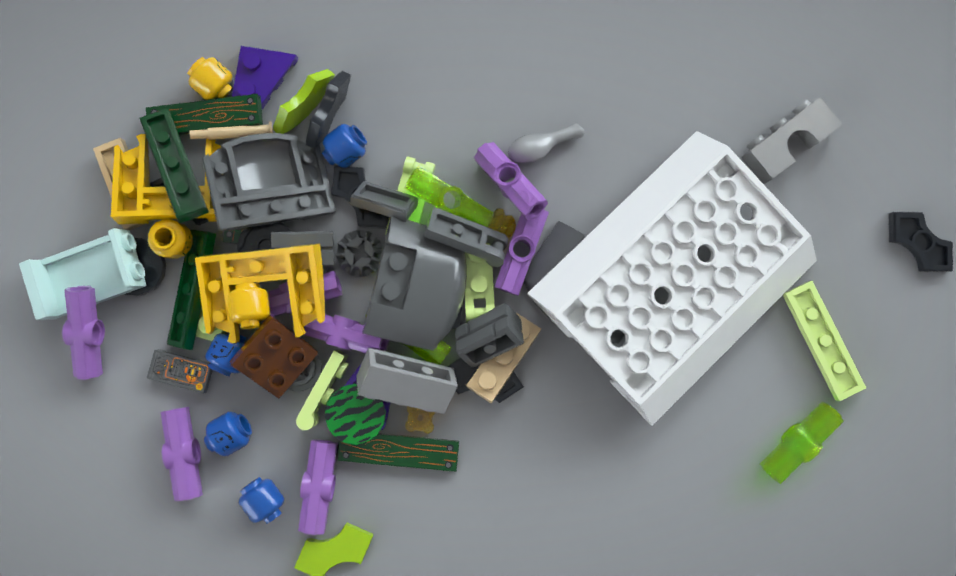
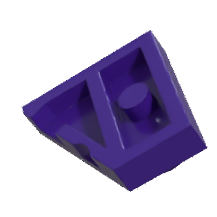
M241 46L232 97L258 94L261 96V107L263 110L270 100L272 92L277 90L284 81L282 79L292 65L295 66L298 62L297 55Z

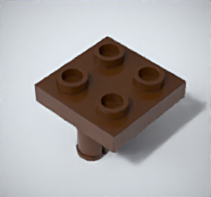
M269 315L230 360V364L279 399L316 357L318 351L301 337L295 338L293 331Z

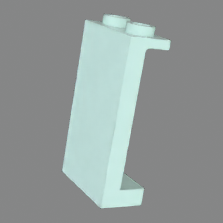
M113 228L108 230L109 235L45 259H29L19 263L35 319L49 320L67 315L64 290L69 287L91 286L95 288L96 304L147 286L144 278L145 270L139 262L136 253V241L130 230Z

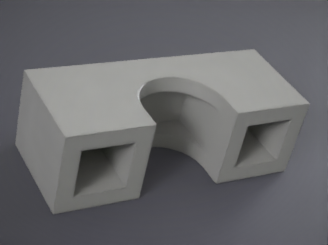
M821 97L812 103L808 99L792 110L795 116L789 121L783 117L769 128L773 132L765 139L760 135L747 145L750 151L743 155L742 158L763 184L775 178L796 161L787 147L789 137L799 138L809 149L843 125Z

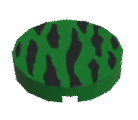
M356 383L338 389L332 394L326 404L325 420L327 428L335 438L343 443L354 445L366 443L378 435L385 424L386 409L383 400L368 399L365 396L358 395Z

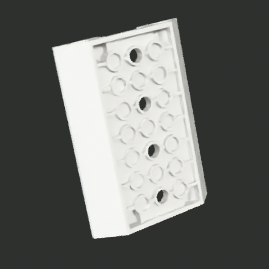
M696 131L527 294L568 338L573 337L612 378L610 383L653 426L817 261L811 235L727 145ZM743 204L748 205L752 209L753 215L749 221L743 219L740 215V208ZM701 245L708 247L711 252L708 262H703L698 258L697 251ZM658 287H662L668 292V300L663 305L657 303L654 298L655 290ZM617 329L621 330L625 335V342L619 348L613 346L610 341L612 332Z

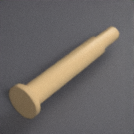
M269 121V124L213 127L205 130H189L190 139L209 138V140L273 133L272 121Z

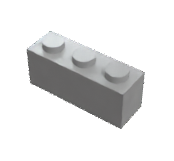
M368 348L357 374V389L360 396L445 414L458 387L454 368Z

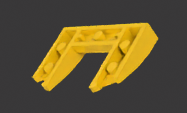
M137 135L139 146L124 153L119 145L114 146L111 218L119 225L149 224V220L177 219L166 188L150 187L149 149L146 135ZM206 139L205 156L208 153L210 156L217 149L221 148L220 145L215 143L216 140ZM205 174V186L199 187L209 213L196 218H207L209 222H217Z
M320 243L249 252L205 255L195 258L207 334H212L216 327L230 333L228 342H240L239 323L232 322L229 318L228 295L231 291L235 290V285L242 283L287 279L295 338L306 333L304 326L317 319L319 324L325 321L324 279Z

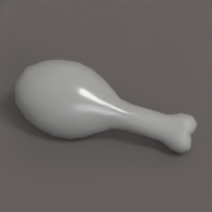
M575 123L568 128L553 133L524 135L516 139L509 147L508 158L519 163H534L546 156L555 144L573 138H581L585 131L579 124Z

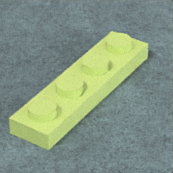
M808 281L785 292L783 297L834 399L842 401L866 389L813 281Z

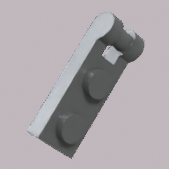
M436 207L432 208L424 233V237L485 259L490 266L499 267L504 263L505 253L503 250L506 249L508 237L505 234Z

